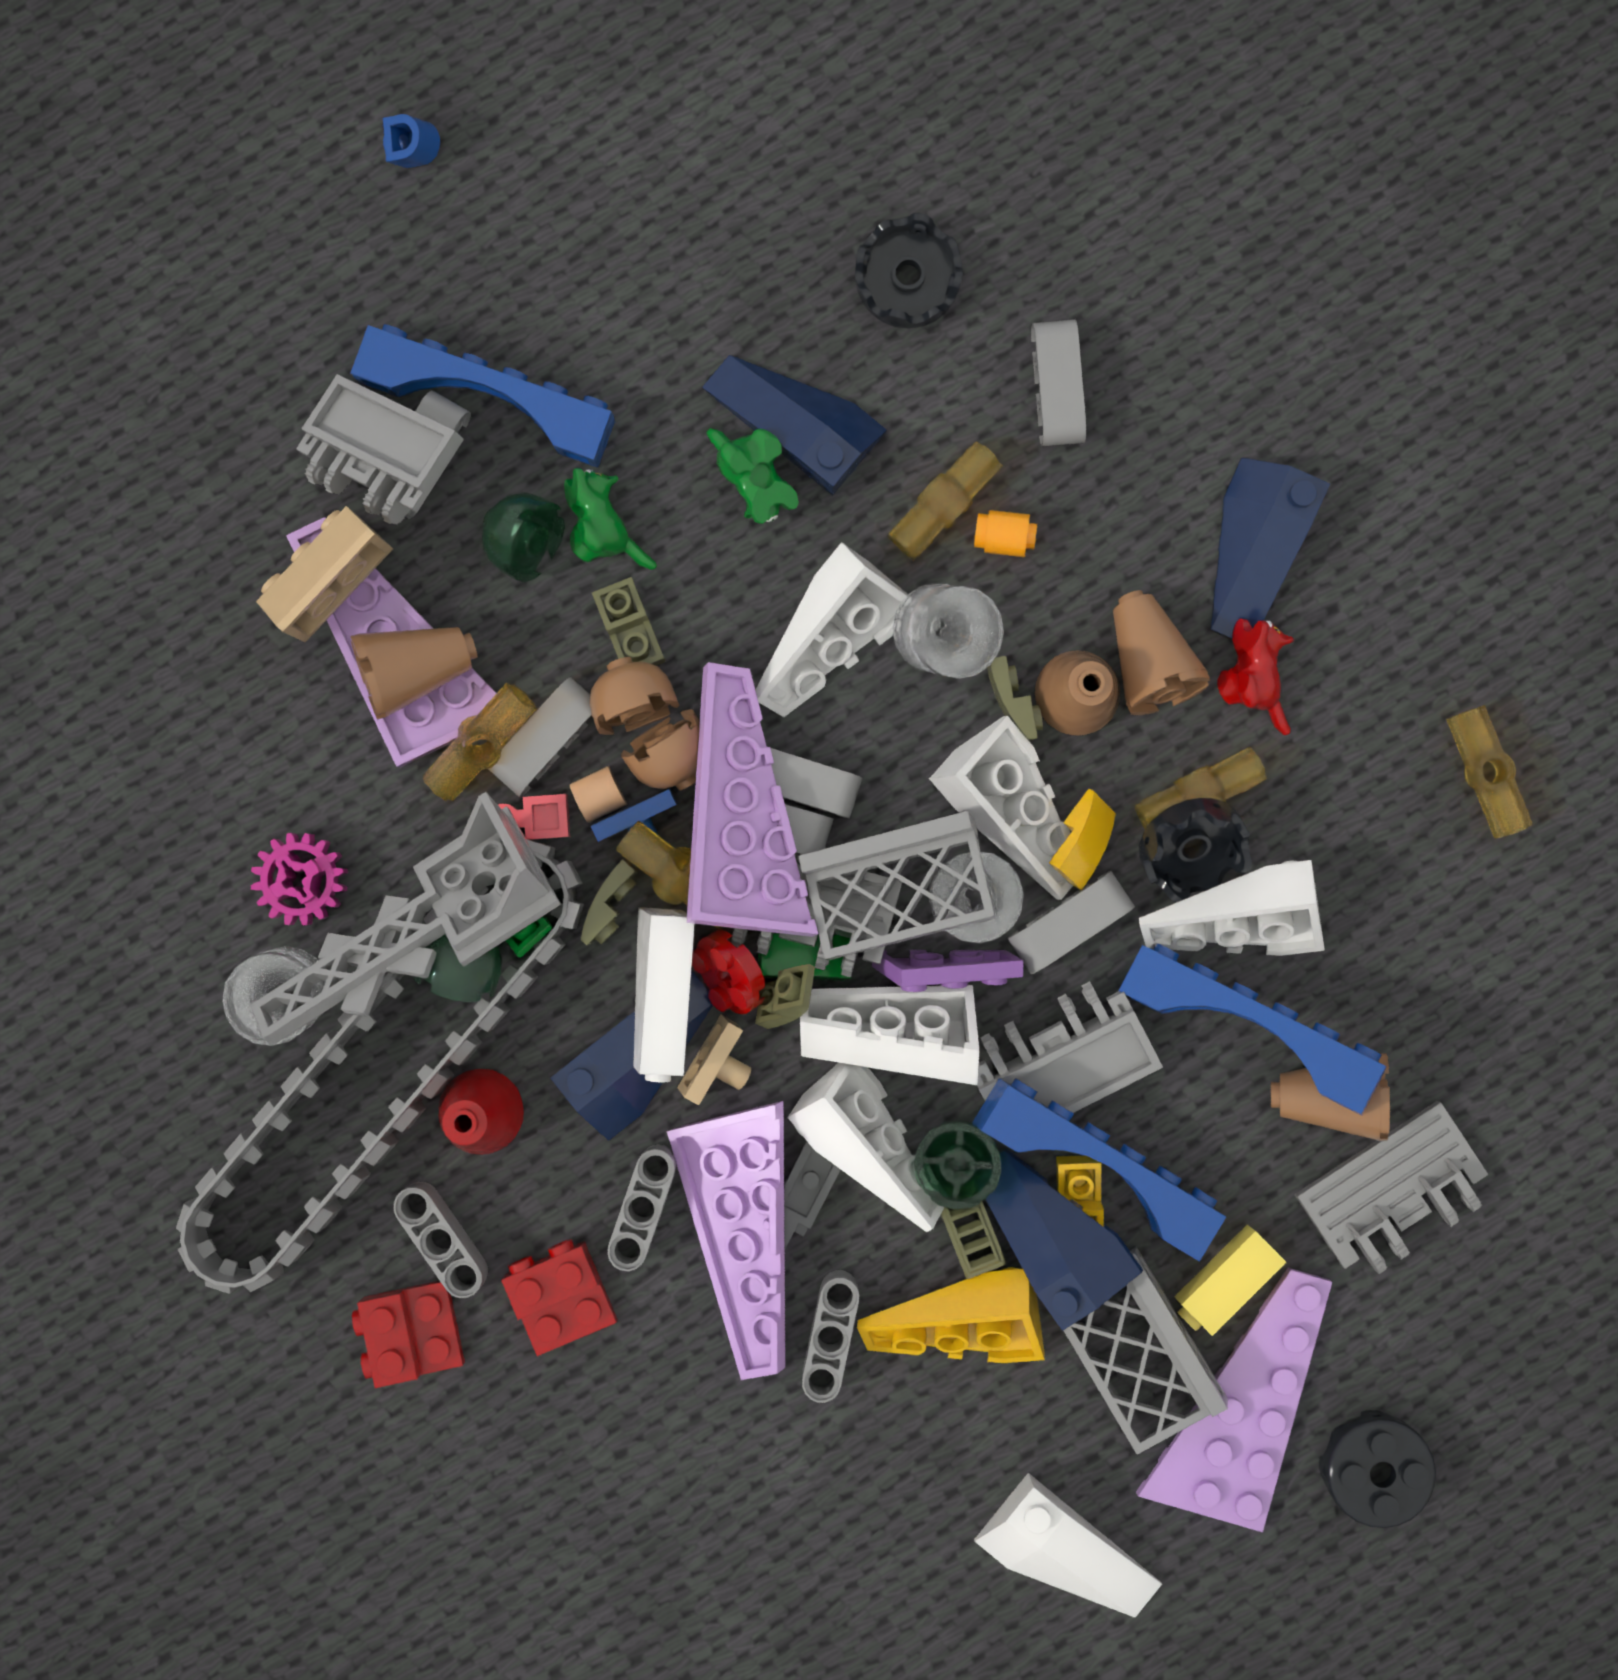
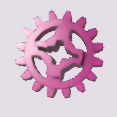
M287 833L286 844L279 839L271 840V847L274 851L272 853L267 851H260L258 853V856L264 861L263 867H252L251 872L260 875V882L252 884L251 890H262L264 895L256 902L258 906L271 905L272 908L269 912L271 919H277L284 913L285 925H294L298 916L302 925H312L313 914L320 920L328 918V912L325 907L327 905L334 908L339 907L341 903L334 897L335 893L347 891L348 888L344 884L338 883V877L348 873L347 869L337 868L335 865L342 857L341 853L333 852L328 854L327 850L329 849L330 842L328 840H321L314 845V834L309 833L304 834L301 843L296 833ZM304 850L317 858L303 862L293 851ZM277 866L278 874L276 882L273 883L274 870ZM294 871L306 873V877L302 880L304 887L293 886L292 882L297 878ZM326 874V886L324 892L321 893L319 889L321 879ZM291 896L297 897L299 902L304 904L305 907L295 908L289 906L283 900Z

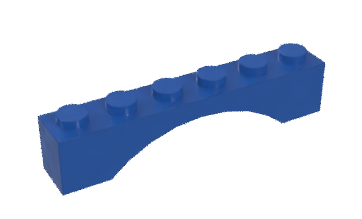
M384 324L382 330L370 325L367 326L350 373L360 384L396 397H402L419 390L439 387L468 388L494 395L511 403L529 416L548 436L558 454L597 468L599 467L615 423L612 411L607 410V403L590 396H584L583 401L567 396V389L551 382L545 381L543 386L533 384L527 381V375L512 368L504 367L502 372L488 368L487 361L469 353H464L462 358L447 353L448 348L430 339H423L422 344L407 339L408 334L390 325Z
M1156 943L1153 950L1144 945L1141 946L1119 992L1124 991L1127 997L1161 1014L1182 1010H1212L1234 1014L1257 1023L1279 1037L1297 1054L1310 1072L1322 1096L1361 1116L1363 1115L1386 1070V1066L1379 1063L1381 1054L1359 1043H1356L1354 1049H1351L1337 1042L1340 1034L1317 1022L1311 1029L1296 1021L1299 1016L1297 1012L1277 1002L1274 1003L1271 1009L1256 1001L1258 993L1235 982L1232 989L1216 982L1219 974L1196 962L1192 969L1178 963L1177 960L1180 955L1158 943Z
M1001 1078L998 1079L973 1120V1123L981 1131L1018 1153L1039 1149L1064 1150L1088 1156L1111 1167L1133 1189L1145 1210L1151 1230L1164 1241L1200 1262L1226 1219L1225 1215L1214 1208L1218 1200L1197 1187L1193 1189L1192 1193L1178 1186L1182 1179L1160 1165L1156 1172L1144 1166L1143 1162L1146 1157L1126 1144H1123L1121 1149L1118 1150L1106 1143L1110 1135L1093 1124L1087 1122L1083 1129L1070 1120L1074 1113L1055 1101L1051 1100L1047 1107L1035 1100L1034 1098L1038 1091L1017 1078L1014 1079L1011 1085Z

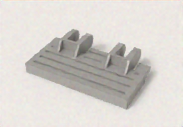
M337 374L302 427L306 434L296 449L311 458L310 464H307L308 467L305 469L309 482L314 485L324 484L326 491L339 495L354 480L369 488L362 503L365 511L377 515L381 513L385 522L398 525L399 522L401 523L405 519L404 516L410 510L418 512L464 439L455 430Z
M795 853L800 878L805 880L808 892L806 901L812 920L815 919L806 875L802 873L798 856L801 854ZM866 872L858 886L878 897L889 877ZM856 873L843 877L852 881ZM837 878L819 883L822 900L836 908L848 885ZM896 880L884 902L896 908L902 887L900 880ZM855 890L842 913L861 924L875 901ZM881 906L868 929L880 936L889 934L894 913ZM824 907L828 921L833 912ZM839 916L830 931L832 943L835 934L850 938L851 941L858 927ZM735 928L731 943L735 947L742 945L746 940L748 930ZM762 931L759 934L757 941L758 953L767 955L774 932ZM865 932L860 941L874 937ZM779 934L781 939L815 947L818 936ZM820 944L815 968L824 970L830 960L824 959ZM885 946L864 951L862 960L880 965ZM858 953L843 957L841 975L851 977Z
M1089 981L1081 985L1083 988L1082 993L1088 1004L1092 1005L1097 1015L1095 1018L1082 1024L1076 1014V1008L1071 998L1067 997L1066 994L1057 998L1076 1033L1075 1035L1070 1037L1063 1022L1060 1021L1029 1037L1037 1054L1032 1056L1014 1021H1011L1004 1025L1006 1028L1005 1032L1020 1056L1005 1063L999 1051L1000 1048L995 1038L990 1033L980 1037L998 1074L993 1076L985 1060L979 1062L977 1086L984 1100H986L999 1078L1010 1085L1017 1078L1038 1091L1034 1098L1035 1100L1047 1107L1051 1100L1074 1113L1163 1068L1124 991H1118L1106 997L1114 1012V1015L1108 1017Z
M1436 1101L1390 1131L1388 1141L1376 1140L1294 1195L1344 1269L1360 1259L1350 1244L1354 1240L1373 1269L1380 1274L1386 1270L1387 1266L1385 1260L1375 1249L1368 1236L1380 1230L1396 1256L1403 1259L1410 1253L1389 1221V1216L1398 1230L1404 1231L1432 1212L1421 1196L1426 1193L1444 1221L1452 1227L1459 1222L1457 1212L1440 1189L1451 1183L1463 1204L1472 1212H1475L1481 1208L1482 1204L1460 1170L1463 1171L1469 1182L1473 1185L1486 1177L1488 1173L1442 1103Z

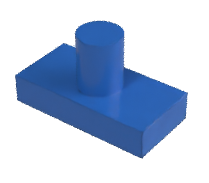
M670 788L593 824L591 828L598 842L627 828L640 857L664 846L650 817L678 803Z

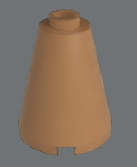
M1141 590L1125 594L1118 600L1119 605L1114 608L1113 616L1125 701L1132 715L1158 712L1159 709L1155 704L1172 701L1173 706L1178 705L1198 695L1209 686L1208 681L1211 680L1208 671L1152 594H1143Z
M459 627L359 633L350 636L363 683H365L368 694L371 695L368 698L377 720L392 715L472 669L471 660L478 658L471 634L463 635Z
M1069 651L1054 657L1044 666L1037 678L1035 699L1036 704L1040 707L1041 715L1048 725L1061 733L1075 736L1086 735L1100 730L1112 719L1119 705L1120 686L1114 670L1104 659L1086 651ZM1083 683L1088 686L1089 691L1084 688Z
M1379 1053L1382 1055L1379 1063L1385 1065L1386 1070L1362 1116L1322 1096L1307 1068L1280 1073V1082H1271V1108H1280V1117L1378 1141H1388L1390 1130V1087H1388L1387 1079H1385V1074H1389L1387 1053Z

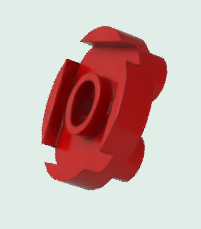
M716 930L698 942L697 948L692 952V967L702 975L703 980L710 989L708 992L709 999L717 1010L724 1012L730 1009L737 1014H747L764 1001L765 997L759 996V991L765 988L762 971L754 956L744 944L736 948L727 940L733 935L724 930Z

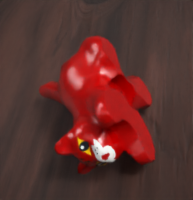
M1240 618L1235 624L1232 636L1238 661L1229 670L1221 671L1217 680L1219 694L1229 705L1242 704L1248 708L1268 710L1274 727L1282 735L1287 736L1290 734L1291 728L1279 701L1281 681L1277 669V656L1279 650L1284 645L1292 643L1294 638L1283 634L1270 620L1258 621L1252 629L1248 620Z

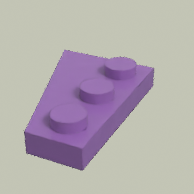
M884 950L881 964L872 963L873 968L899 985L901 990L908 992L927 990V985L941 984L943 987L953 989L967 987V982L981 981L987 985H1003L1007 983V978L1023 977V960L1006 950H953L949 953V959H945L943 955L938 953L926 952V950H910L909 958H892L887 954V950Z

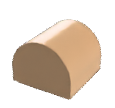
M609 766L569 784L575 801L588 823L627 805Z

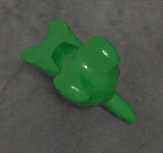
M713 428L708 429L707 436L718 450L717 465L721 474L727 481L735 485L739 494L746 502L745 518L752 517L754 522L763 524L765 522H772L778 517L780 506L789 511L797 508L799 501L796 491L778 475L774 468L773 462L782 453L781 443L777 436L766 429L758 428L752 435L743 436L731 441L723 432Z
M574 468L573 478L566 479L564 483L567 504L578 517V522L570 533V546L573 553L581 560L591 562L598 557H612L625 552L639 566L654 570L657 567L656 562L628 537L623 521L613 510L609 501L611 487L618 481V476H606L603 473H596L590 469L584 472L581 468Z

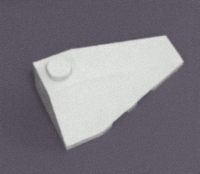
M841 542L813 577L755 690L758 702L785 717L824 688L826 683L825 675L835 667L844 664L849 669L859 662L854 654L873 639L881 645L891 638L917 607L918 603L868 560Z
M1003 716L956 748L929 779L959 813L968 811L974 817L976 827L982 834L1054 898L1062 900L1073 885L1058 873L1049 862L1071 832L1061 822L1052 802V798L1055 797L1050 784L1045 785L1036 765V762L1040 760L1035 748L1008 716Z
M1311 860L1299 862L1285 861L1281 864L1262 867L1139 918L1145 945L1150 949H1154L1156 943L1170 950L1199 951L1206 946V942L1227 947V953L1241 954L1242 945L1244 944L1267 946L1266 955L1276 956L1325 951Z
M837 1063L801 1096L787 1118L795 1126L797 1132L806 1139L817 1153L924 1231L932 1230L946 1202L922 1158L912 1155L902 1135L907 1130L901 1119L894 1122L882 1103L881 1099L888 1096L882 1084L868 1067Z
M1029 1473L974 1539L978 1545L1007 1569L1132 1617H1136L1162 1585L1156 1577Z

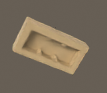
M720 1014L677 1087L684 1098L697 1105L701 1103L715 1077L740 1090L747 1082L751 1073V1067L729 1055L743 1030L737 1023Z

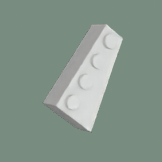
M967 985L965 988L958 989L943 986H927V990L921 992H908L901 990V987L825 988L811 990L809 1008L800 1017L802 1057L977 1085L979 1041L973 985Z

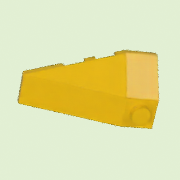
M1009 1267L1000 1271L985 1272L857 1320V1329L867 1351L920 1355L925 1352L926 1346H930L948 1353V1358L962 1359L964 1350L988 1352L987 1362L993 1363L1045 1360L1037 1294L1023 1269Z

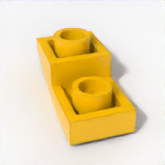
M1091 789L1086 791L1063 822L1072 832L1049 862L1071 885L1080 890L1084 888L1105 852L1116 815Z
M1085 1155L1056 1157L1057 1192L1069 1201L1071 1199L1076 1201L1083 1207V1212L1104 1226V1209L1101 1202V1162Z

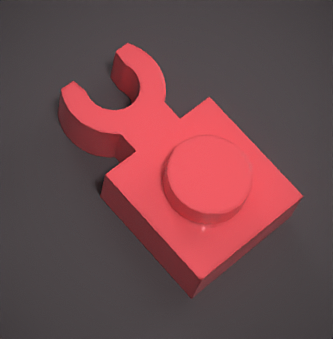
M567 794L523 797L522 810H518L509 804H498L501 809L507 806L518 826L525 828V839L538 840L570 837Z

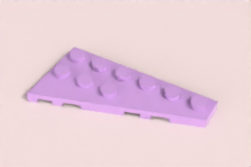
M783 1101L675 1127L667 1131L741 1380L778 1374L785 1368Z

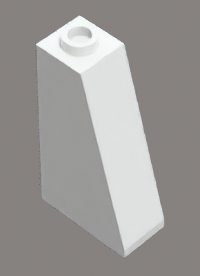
M638 907L634 1068L639 1074H645L646 1081L670 1082L671 1075L684 1076L695 924L686 923L687 913L677 909Z

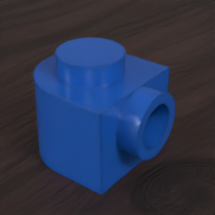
M406 114L383 118V146L386 162L404 168L427 165L435 159L440 148V136L433 124Z

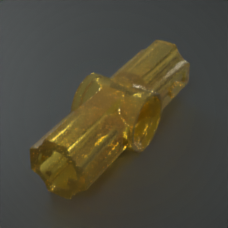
M976 441L956 460L955 464L945 474L940 473L923 490L916 500L918 503L888 533L889 539L902 553L914 561L933 543L935 538L945 528L947 530L955 524V519L969 509L973 504L972 499L1001 470L1003 465L986 446Z
M505 683L477 715L468 717L461 722L458 728V737L423 774L424 783L431 788L434 794L443 800L454 801L481 770L491 768L497 764L501 758V748L536 711L535 703L519 687L514 684ZM476 740H488L479 746L471 745Z
M1485 705L1446 719L1465 765V781L1469 787L1475 790L1494 839L1517 833L1532 826L1533 823L1515 781V763L1510 756L1504 753ZM1486 761L1491 762L1496 768V778L1492 783L1488 782L1483 776L1482 770Z
M1250 746L1210 767L1205 765L1192 771L1193 773L1173 781V786L1161 792L1159 791L1133 806L1145 830L1150 822L1161 812L1185 800L1214 798L1227 803V799L1243 793L1266 780L1265 768L1258 755Z
M638 821L622 839L616 851L653 879V889L662 900L671 904H681L683 902L688 906L691 848L677 847L675 849L646 825ZM714 926L718 930L722 928L721 926Z

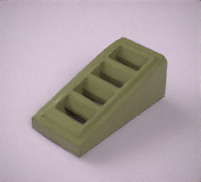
M972 1178L941 1190L940 1193L946 1202L941 1215L966 1279L1005 1265L1006 1260L974 1179ZM969 1195L971 1196L973 1203L952 1211L948 1210V1203ZM977 1212L979 1219L957 1228L955 1227L953 1221ZM984 1229L986 1236L962 1245L961 1237ZM989 1246L991 1247L993 1253L970 1262L968 1261L966 1255Z

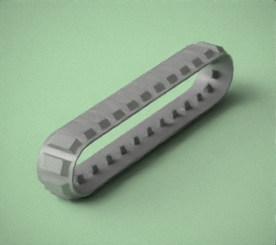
M526 839L539 865L542 867L543 863L546 862L555 872V874L548 878L553 890L560 888L563 890V903H560L561 905L551 912L552 916L558 918L553 930L548 936L545 935L533 946L536 950L519 969L512 965L505 969L501 975L507 984L491 1002L484 998L477 1002L473 1008L479 1017L463 1035L453 1031L448 1036L445 1042L451 1050L435 1068L425 1064L420 1069L417 1075L423 1083L407 1101L397 1097L392 1102L389 1109L394 1114V1117L379 1134L369 1130L360 1141L366 1150L351 1167L341 1163L335 1169L332 1175L338 1183L323 1200L313 1196L307 1202L304 1208L309 1217L294 1234L284 1230L275 1241L281 1250L270 1263L261 1255L249 1261L251 1269L238 1268L237 1261L228 1258L222 1260L215 1252L217 1249L212 1239L208 1238L206 1227L211 1226L214 1214L208 1210L218 1194L227 1198L235 1189L230 1179L246 1161L256 1164L263 1156L259 1145L274 1128L284 1131L292 1122L287 1112L303 1094L312 1098L320 1089L315 1079L331 1061L340 1065L348 1056L343 1047L359 1028L368 1032L377 1022L371 1014L384 998L389 995L396 999L405 989L400 983L404 974L385 973L368 1017L344 1012L338 1018L342 1025L340 1031L328 1032L309 1052L314 1060L311 1065L308 1063L300 1065L281 1085L285 1095L270 1099L252 1119L257 1128L241 1133L224 1152L228 1162H222L213 1166L195 1186L199 1196L184 1203L176 1229L181 1232V1247L178 1248V1251L188 1271H194L197 1276L204 1279L205 1286L231 1294L243 1285L252 1292L284 1273L283 1265L289 1267L297 1261L315 1240L310 1230L315 1233L321 1231L343 1207L337 1198L347 1199L370 1176L371 1173L365 1165L369 1163L375 1166L398 1143V1139L393 1132L395 1130L400 1132L406 1131L426 1110L421 1099L424 1096L430 1099L437 1096L454 1077L449 1066L453 1062L457 1065L465 1063L482 1044L477 1033L481 1029L486 1032L493 1030L510 1011L504 1003L510 995L514 998L522 997L538 978L532 971L534 966L538 962L543 965L550 964L566 945L560 936L566 928L577 929L584 904L576 901L577 894L575 888L583 883L571 861L561 863L554 858L556 848ZM485 887L480 895H485L489 889ZM433 908L423 919L426 924L438 918Z

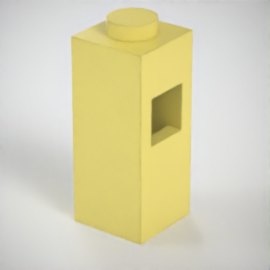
M1246 1225L1174 1296L1183 1306L1177 1313L1195 1331L1203 1326L1213 1336L1286 1261L1254 1229Z

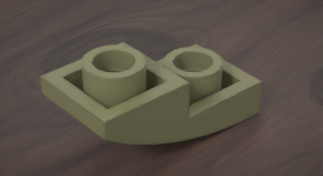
M632 577L592 592L618 659L630 657L632 662L643 661L655 666L666 662Z
M1006 656L989 658L986 662L987 671L993 692L1002 712L1012 720L1029 742L1038 738L1037 731L1043 730L1039 705H1032L1031 695L1013 698L1012 691L1019 690L1018 677L1015 665L1008 666Z
M625 859L621 860L604 881L590 906L581 935V941L586 945H591L595 940L602 945L619 928L614 920L620 913L609 901L614 897L620 902L637 885L632 878L638 871Z
M805 964L779 970L777 980L766 982L765 988L759 994L760 997L765 998L763 1003L758 1006L755 1024L770 1029L790 1023L805 1014L810 1004L815 966Z

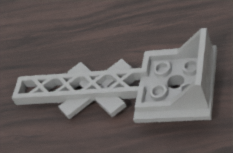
M487 792L478 796L463 834L413 866L425 891L423 894L412 901L408 898L386 895L373 926L356 937L328 933L318 956L319 961L252 1003L250 1007L263 1039L274 1045L342 1000H344L341 1007L343 1012L368 1017L386 972L428 978L437 952L425 947L446 934L460 964L465 967L561 905L510 809L507 806L501 809ZM495 884L489 893L480 895L485 887ZM433 908L438 918L429 924H422L426 912ZM349 966L357 967L353 973H347ZM321 980L326 981L319 995L314 998L309 997L316 983ZM284 1004L288 1005L284 1017L273 1024L270 1013Z

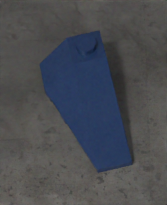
M731 355L724 360L702 387V389L753 431L758 428L766 429L777 436L781 443V454L832 496L887 432L883 426L853 402Z
M1248 458L1240 459L1223 497V517L1218 548L1219 558L1210 630L1232 639L1233 629L1240 618L1248 620L1252 629L1258 621L1265 619L1314 522L1330 483L1292 466Z
M692 969L686 1046L713 1006L709 999L708 989ZM635 1011L550 1078L577 1113L608 1141L643 1114L663 1083L646 1081L645 1074H639L634 1068Z
M1007 1148L972 1172L1035 1293L1062 1331L1098 1309L1142 1273V1267L1115 1231L1106 1224L1102 1226L1082 1211L1083 1207L1073 1199L1070 1201L1048 1185L1046 1178Z

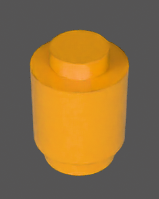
M989 510V514L978 513L974 547L984 548V553L1025 557L1026 549L1034 550L1037 524L1029 523L1030 514Z

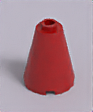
M474 1069L458 1075L446 1086L439 1101L438 1117L445 1136L457 1148L471 1154H490L503 1149L517 1136L523 1123L524 1109L518 1088L507 1076L492 1069Z

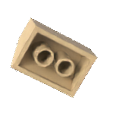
M347 506L341 512L339 510L332 512L321 525L322 532L312 543L305 542L293 553L291 557L293 563L282 574L277 573L267 580L261 589L263 595L256 601L282 632L303 642H306L393 550L385 540Z

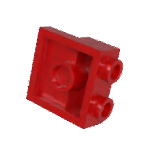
M568 1239L548 1248L550 1256L534 1262L532 1256H527L508 1265L510 1272L505 1274L501 1280L517 1320L522 1319L536 1356L617 1323L618 1319L585 1241L574 1245L572 1239Z
M440 1280L365 1296L357 1303L358 1310L352 1312L354 1332L356 1336L364 1335L367 1352L361 1354L362 1372L366 1379L373 1378L375 1388L416 1380L423 1374L461 1367L465 1364L452 1297Z

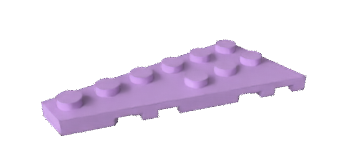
M326 517L286 535L294 552L305 542H313L322 532L321 525ZM376 568L327 619L330 629L396 767L401 768L515 713L472 668L392 715L377 720L368 698L371 695L368 694L365 683H363L350 636L359 633L434 628Z
M708 662L703 667L686 923L809 937L816 936L818 931L815 919L811 920L806 897L808 892L805 880L800 878L795 858L797 849L780 786L776 785L771 765L774 763L770 747L766 746L760 723L763 718L750 669Z
M1291 1268L1286 1269L1259 1309V1314L1234 1346V1351L1223 1367H1220L1215 1374V1378L1228 1398V1409L1214 1417L1209 1415L1178 1432L1169 1447H1166L1159 1457L1158 1463L1148 1478L1142 1482L1136 1491L1138 1497L1263 1532L1332 1286L1331 1280ZM1197 1403L1195 1404L1191 1412L1199 1408Z

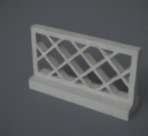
M968 811L798 856L802 873L806 875L824 959L828 961L996 918L977 838L978 831L974 817ZM968 844L972 860L963 875L942 864L951 848ZM941 851L936 859L927 855ZM919 856L933 864L920 886L900 875L909 859ZM898 862L894 870L885 866ZM880 868L890 874L878 897L858 886L867 870ZM939 868L959 879L946 902L926 891ZM974 870L978 884L969 880ZM856 873L852 881L843 877ZM837 878L848 885V888L836 908L822 900L819 883ZM897 879L916 890L903 913L884 902ZM965 884L980 892L983 910L965 914L952 906ZM855 890L875 901L861 924L842 913ZM923 895L943 906L935 921L925 925L910 918ZM881 906L900 917L893 931L882 936L868 929ZM824 907L833 912L828 921ZM949 910L958 915L945 919ZM840 916L858 927V930L849 944L833 948L830 931ZM907 921L916 926L902 930ZM865 932L874 937L860 941Z
M1136 1246L1130 1252L1142 1267V1273L1126 1285L1127 1291L1124 1303L1109 1299L1103 1304L1122 1310L1117 1331L1114 1332L1091 1325L1094 1311L1088 1315L1087 1323L1077 1321L1063 1331L1138 1455L1209 1415L1214 1417L1227 1410L1228 1398ZM1130 1294L1139 1307L1128 1304ZM1126 1311L1145 1316L1150 1325L1146 1341L1121 1334ZM1075 1328L1084 1330L1082 1340L1076 1332ZM1089 1332L1114 1339L1109 1361L1090 1355L1086 1348ZM1153 1332L1155 1333L1161 1345L1151 1342ZM1119 1341L1144 1348L1139 1370L1114 1363ZM1149 1350L1168 1355L1173 1363L1169 1379L1144 1372ZM1097 1366L1107 1369L1105 1379ZM1111 1371L1137 1378L1132 1400L1113 1394L1108 1386ZM1176 1371L1184 1383L1174 1381ZM1142 1379L1167 1386L1162 1409L1137 1401ZM1172 1388L1191 1393L1199 1408L1186 1415L1168 1411L1167 1407ZM1120 1405L1130 1407L1128 1417ZM1134 1409L1160 1416L1157 1430L1141 1440L1131 1424ZM1165 1418L1174 1420L1172 1423L1163 1427Z

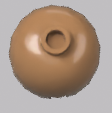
M630 657L614 660L607 665L608 671L597 679L591 689L589 701L597 731L603 735L615 734L612 726L624 724L626 732L657 722L670 715L669 705L676 709L679 707L674 689L667 675L658 666L643 661L632 662Z
M694 710L680 712L684 720L674 725L668 724L671 719L668 717L639 735L630 743L634 749L632 753L623 750L621 753L623 760L640 782L651 788L667 789L676 786L678 790L686 789L696 782L700 720Z

